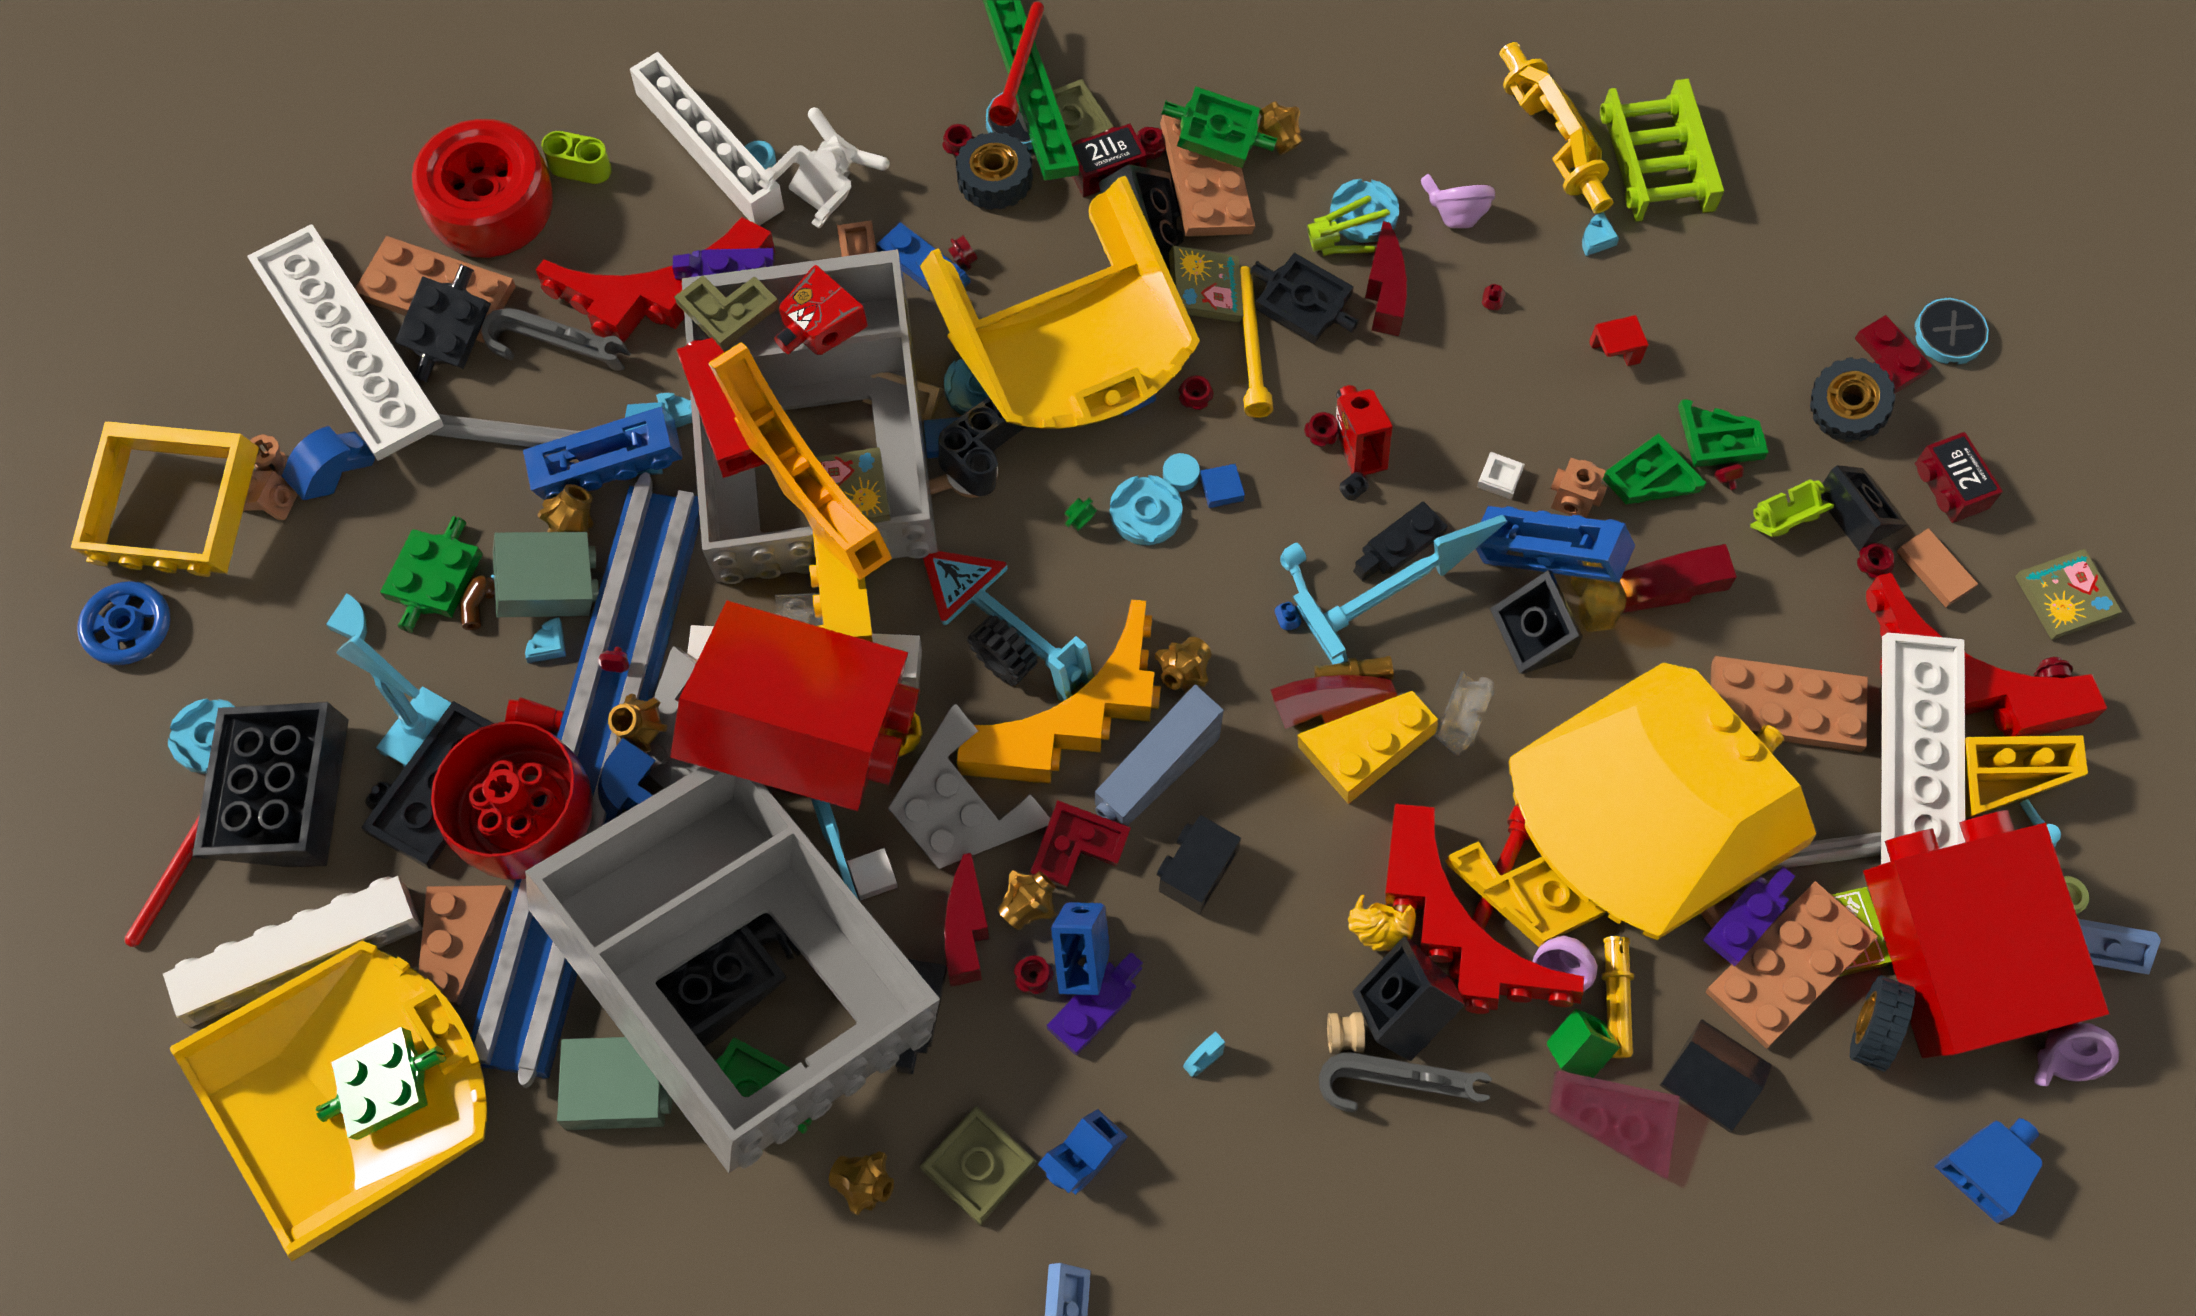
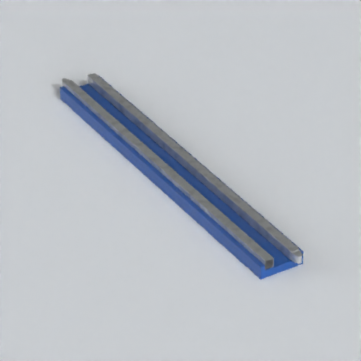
M647 472L639 477L635 486H629L557 735L577 756L590 781L594 800L592 819L586 835L613 820L602 808L597 791L604 763L617 746V736L610 730L608 725L609 713L615 706L623 704L626 696L629 694H635L637 700L648 701L653 698L700 525L698 497L694 496L693 492L680 490L677 497L652 493V480ZM615 647H620L622 652L627 654L629 669L622 673L605 671L599 665V656L607 650L614 651ZM540 795L537 807H541L546 803V795ZM516 879L471 1033V1040L477 1052L480 1066L518 1073L519 1083L524 1088L531 1086L536 1077L548 1079L550 1077L577 978L576 971L529 911L526 879Z

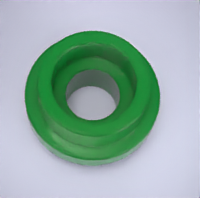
M1090 497L1084 502L1078 498L1064 513L1069 518L1065 525L1068 528L1072 526L1075 530L1080 531L1098 511L1092 505L1094 501Z

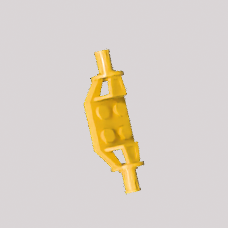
M1517 42L1505 45L1499 53L1510 71L1503 82L1504 90L1509 95H1515L1520 106L1529 115L1547 109L1557 120L1555 125L1566 141L1568 140L1552 158L1565 179L1563 183L1564 191L1570 196L1583 193L1594 214L1606 211L1612 206L1613 200L1601 182L1607 176L1609 167L1605 161L1601 160L1602 149L1570 97L1547 73L1548 67L1544 60H1527Z

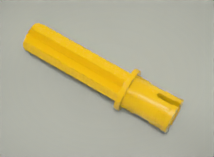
M1610 936L1603 939L1605 944V973H1602L1601 976L1602 980L1606 981L1607 1027L1620 1046L1619 1050L1612 1057L1622 1059L1629 1058L1633 1054L1630 981L1634 979V973L1630 972V939L1622 937V941H1620V936Z

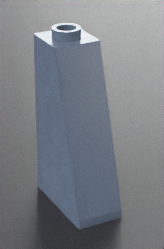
M1195 684L1095 791L1096 813L1099 816L1128 826L1219 740L1224 710Z

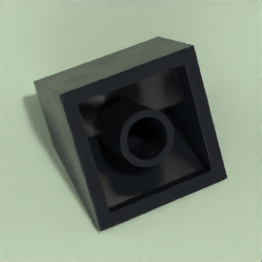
M1406 936L1392 948L1352 991L1375 1041L1409 1061H1412L1465 1005L1452 980Z

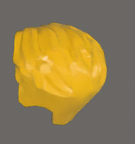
M1361 895L1354 909L1350 910V916L1347 919L1350 931L1358 936L1364 946L1372 948L1373 951L1389 952L1404 936L1410 939L1413 936L1416 913L1411 905L1407 907L1404 913L1381 903H1374L1368 909H1364L1365 895Z

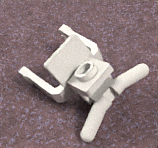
M813 107L808 111V117L825 141L821 143L817 152L815 150L811 152L802 145L793 146L772 168L769 167L765 170L758 185L767 190L793 163H798L800 166L789 184V189L818 210L812 224L817 228H821L830 214L847 198L851 189V180L848 179L850 171L848 169L852 162L881 171L887 170L890 162L886 157L859 150L845 141L844 138L835 132L821 110Z

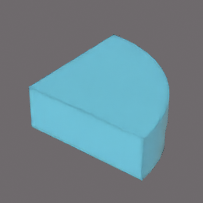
M1604 212L1595 215L1585 229L1582 238L1585 256L1614 247L1619 241L1618 235Z
M674 393L656 395L658 402L665 403V410L674 418L676 428L692 423L691 400L675 396Z
M346 593L326 625L331 631L349 639L357 635L365 640L367 626L364 611L360 604Z
M559 617L541 625L542 628L528 641L525 651V658L528 663L566 656L562 622Z
M1215 1031L1189 1056L1183 1068L1191 1077H1196L1223 1055L1225 1041Z

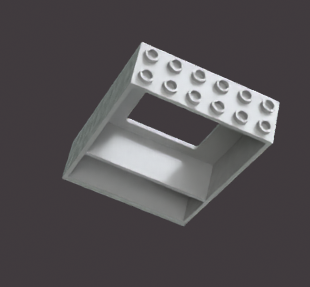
M898 249L704 275L725 297H728L755 276L778 299L780 305L814 265H817L864 306L868 326L823 355L814 354L803 343L789 355L781 350L774 339L777 334L786 328L783 324L779 308L723 351H728L740 342L747 346L783 410L870 399L873 406L877 447H880L891 517L890 521L872 524L879 530L892 559L907 556L910 558H923L929 553L938 552L907 292ZM701 276L682 278V290ZM684 312L686 343L710 338ZM890 372L906 377L907 385L878 376L872 378L871 375ZM690 389L702 551L716 583L736 584L743 579L755 577L772 579L780 574L791 572L809 574V565H816L811 526L761 532L755 468L726 478L722 477Z
M700 767L525 871L529 911L728 1173L739 1166L745 1169L754 1164L762 1156L763 1149L773 1142L782 1144L796 1133L799 1124L808 1118L812 1120L820 1118L831 1108V1102L843 1094L846 1097L853 1095L866 1083L865 1079L876 1071L880 1074L886 1072L897 1063L900 1054L909 1048L913 1051L919 1049L932 1036L931 1031L936 1021L940 998L764 784ZM768 913L854 1018L856 1025L807 1057L805 1060L808 1065L807 1068L800 1062L750 1097H743L655 983L758 916Z

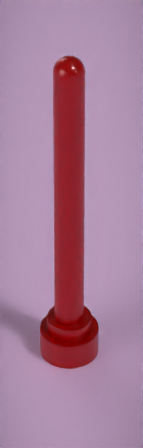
M1037 1L1031 5L1003 94L996 97L992 102L989 116L997 125L1011 126L1016 122L1019 113L1016 96L1044 12V5L1041 2Z
M1519 806L1513 807L1507 820L1510 835L1495 866L1501 876L1511 871L1524 840L1530 839L1524 827L1526 822ZM1481 897L1472 919L1483 930H1485L1494 907ZM1461 958L1453 959L1449 968V975L1453 979H1459Z
M199 816L126 934L125 943L129 947H136L142 942L191 861Z

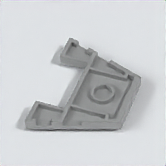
M675 646L670 650L654 698L661 702L658 707V713L661 723L668 725L666 732L658 733L650 743L651 751L646 753L656 760L649 776L664 789L701 767L670 758L679 697L697 662L681 648Z
M954 704L949 709L888 807L938 869L960 861L963 854L971 853L975 855L1048 826L1050 817L1031 794L1027 795L998 820L949 761L948 756L978 732L957 704Z

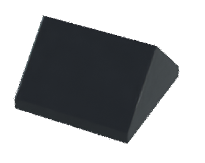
M1837 465L1824 480V493L1821 494V498L1826 502L1834 504V508L1828 510L1858 551L1865 546L1877 543L1896 533L1907 525L1864 468Z
M1547 570L1490 608L1520 674L1573 658L1583 637L1556 578L1550 570Z
M1701 1019L1659 1086L1731 1133L1763 1090L1772 1065Z

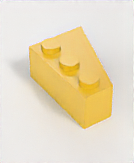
M813 532L816 565H809L812 588L819 587L820 591L819 595H812L815 618L823 617V625L818 626L873 642L865 577L859 580L817 540Z
M1413 691L1297 734L1298 748L1349 804L1437 733L1438 718Z
M2083 735L1966 737L1965 820L2067 784L2087 775L2088 769Z

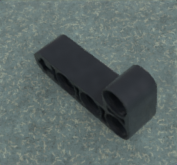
M987 397L940 432L938 438L939 466L970 494L986 496L993 492L997 481V457L993 451L1026 427L1006 422L990 397Z

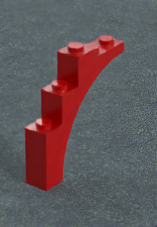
M743 217L723 237L705 249L773 248L775 253L771 231ZM543 259L535 269L543 292L553 299L561 298L567 301L579 313L587 315L592 332L603 338L616 336L624 343L645 315L656 324L662 325L664 323L674 329L685 318L684 311L677 305L674 297L682 291V279H675L672 266L652 272L624 276L594 275L570 270Z
M1892 573L1876 577L1866 591V601L1868 608L1872 613H1875L1880 624L1881 639L1886 633L1942 637L1920 617L1908 602ZM1964 652L1965 715L1993 709L1995 724L2005 737L2039 736L2090 724L2108 709L2092 674L2066 678L2029 676L2000 669ZM1882 659L1880 660V672H1881V676H1882Z
M1395 804L1385 892L1386 905L1393 906L1394 910L1403 913L1409 905L1415 909V912L1417 909L1424 910L1421 950L1432 961L1449 963L1453 959L1461 958L1458 993L1465 1004V1010L1476 1014L1488 1013L1489 1009L1498 1010L1499 995H1506L1508 1000L1519 1003L1531 1002L1533 998L1548 1000L1550 1005L1556 1007H1571L1573 1003L1581 1004L1584 976L1551 970L1520 957L1495 941L1469 916L1454 895L1440 863L1435 840V807Z

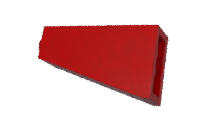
M712 337L705 340H695L684 347L676 349L722 477L726 478L767 464L749 448L734 420L736 415L708 364L725 352Z

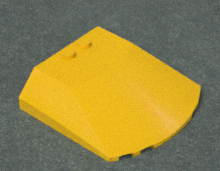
M1661 663L1512 755L1509 759V774L1512 777L1516 806L1519 805L1525 819L1524 827L1529 837L1550 868L1581 899L1587 903L1591 900L1609 913L1608 918L1618 924L1624 921L1643 930L1642 935L1659 940L1808 847L1816 835L1801 785L1697 670Z
M365 941L353 945L170 1047L173 1056L198 1096L291 1262L390 1202L485 1139L487 1098L484 1077L477 1052L460 1016L448 999L428 978L425 979L402 958H395L378 950L377 946ZM400 1027L411 1031L414 1047L419 1055L435 1046H440L443 1049L445 1055L442 1056L446 1057V1061L425 1071L424 1089L428 1102L427 1106L360 1140L347 1137L342 1113L326 1122H322L318 1118L316 1113L319 1112L316 1111V1107L336 1098L337 1086L332 1067L333 1061Z

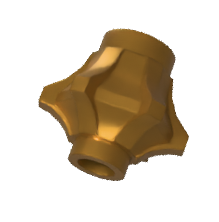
M1274 101L1260 110L1261 118L1258 132L1277 137L1274 148L1277 149L1279 155L1289 152L1304 141L1300 135L1298 121L1300 110L1298 107L1279 106L1277 101Z
M569 484L564 487L557 497L544 500L542 504L544 508L539 510L537 515L539 519L548 524V532H587L589 536L588 528H592L594 524L590 517V504L593 497L584 488Z
M1189 637L1182 644L1172 642L1169 645V649L1158 650L1155 653L1154 658L1161 664L1163 671L1161 679L1170 689L1177 690L1181 688L1186 694L1195 684L1202 687L1208 684L1209 679L1206 667L1212 653L1210 647L1202 639Z
M629 694L626 696L623 704L615 706L610 711L608 725L610 730L617 736L616 745L624 738L645 753L651 751L650 743L659 732H666L668 726L661 723L658 713V707L661 702L657 698L653 697L648 701L637 700L635 694Z
M1013 870L1009 874L1007 893L1003 898V902L997 907V910L1017 930H1021L1025 924L1028 925L1035 920L1053 919L1056 913L1053 909L1055 906L1052 904L1051 892L1056 886L1041 871H1038L1035 875H1023Z
M881 1151L870 1156L864 1155L863 1157L849 1158L842 1155L836 1159L830 1170L829 1185L837 1189L846 1198L849 1209L853 1214L859 1215L864 1208L872 1211L876 1207V1202H886L893 1192L894 1180L889 1177L886 1171L887 1155Z

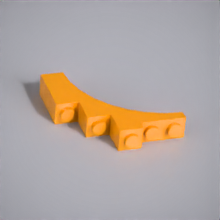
M740 342L710 361L708 364L736 415L734 420L749 448L769 465L783 494L805 514L817 540L859 580L891 560L892 556L879 530L849 500L812 453L776 399L748 347Z
M1131 600L1126 626L1114 652L1098 674L1076 694L1047 711L1023 720L995 725H974L978 732L958 749L957 766L959 773L966 776L1051 784L1052 771L1060 770L1061 749L1101 753L1102 739L1109 740L1111 718L1150 722L1151 708L1159 709L1161 686L1153 685L1154 672L1147 671L1149 650L1142 649L1143 637H1151L1153 615H1145L1146 601Z

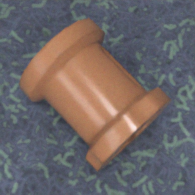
M264 434L252 438L250 441L259 447L255 462L256 471H273L269 466L272 463L276 469L274 472L282 477L288 457L284 452L280 451V445L277 440L272 436ZM260 445H263L266 449L264 453L260 448Z

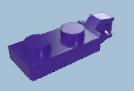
M773 248L693 251L692 254L673 255L672 269L677 280L774 266Z
M1783 866L1769 882L1760 876L1756 882L1753 881L1703 941L1735 967L1785 909L1784 905L1789 899L1782 892L1796 876Z
M1133 953L1126 956L1117 967L1109 962L1105 969L1099 995L1076 994L1047 1024V1030L1077 1056L1131 999V994L1136 989V985L1131 981L1142 970L1141 965L1143 962Z

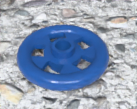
M134 581L112 584L97 592L83 607L77 624L79 641L87 654L102 663L126 665L137 662L153 653L165 639L171 619L169 606L162 594L147 584ZM132 596L144 599L140 609L128 605ZM108 603H113L115 606L106 613L105 618L98 614ZM145 617H154L151 630H143ZM130 621L127 626L121 628L124 622ZM104 628L110 639L100 644L94 634ZM135 638V646L120 650V642L130 641Z

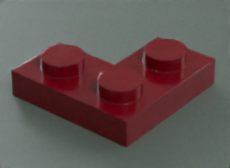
M1887 315L1861 329L1855 337V340L1873 358L1875 363L1879 364L1880 368L1883 371L1886 370L1890 375L1889 379L1891 382L1893 381L1895 387L1894 394L1928 374L1933 367Z
M1057 800L1029 875H1035L1038 871H1041L1054 885L1066 889L1080 853L1117 866L1131 827Z

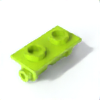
M1809 479L1788 489L1790 503L1787 502V497L1784 493L1759 502L1757 508L1753 510L1757 521L1751 523L1750 527L1771 537L1786 534L1790 528L1802 522L1818 519L1820 514L1834 508V504L1822 500L1821 494L1824 493L1823 484L1819 480L1813 481Z

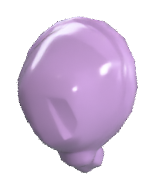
M1429 174L1421 179L1424 190L1429 194L1431 205L1438 208L1444 224L1450 228L1473 227L1489 210L1492 201L1495 199V190L1488 185L1463 186L1440 191Z
M1558 936L1542 944L1532 961L1551 970L1584 976L1583 991H1586L1593 985L1597 976L1598 965L1590 950L1579 940L1568 936Z
M2078 1022L2049 1030L2045 1041V1048L2038 1052L2039 1067L2036 1071L2034 1082L2039 1086H2048L2053 1075L2069 1081H2088L2104 1076L2118 1063L2119 1048L2116 1039L2108 1031L2090 1023Z

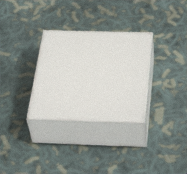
M1490 452L1477 488L1511 500L1525 464Z
M885 848L847 861L860 901L898 888Z

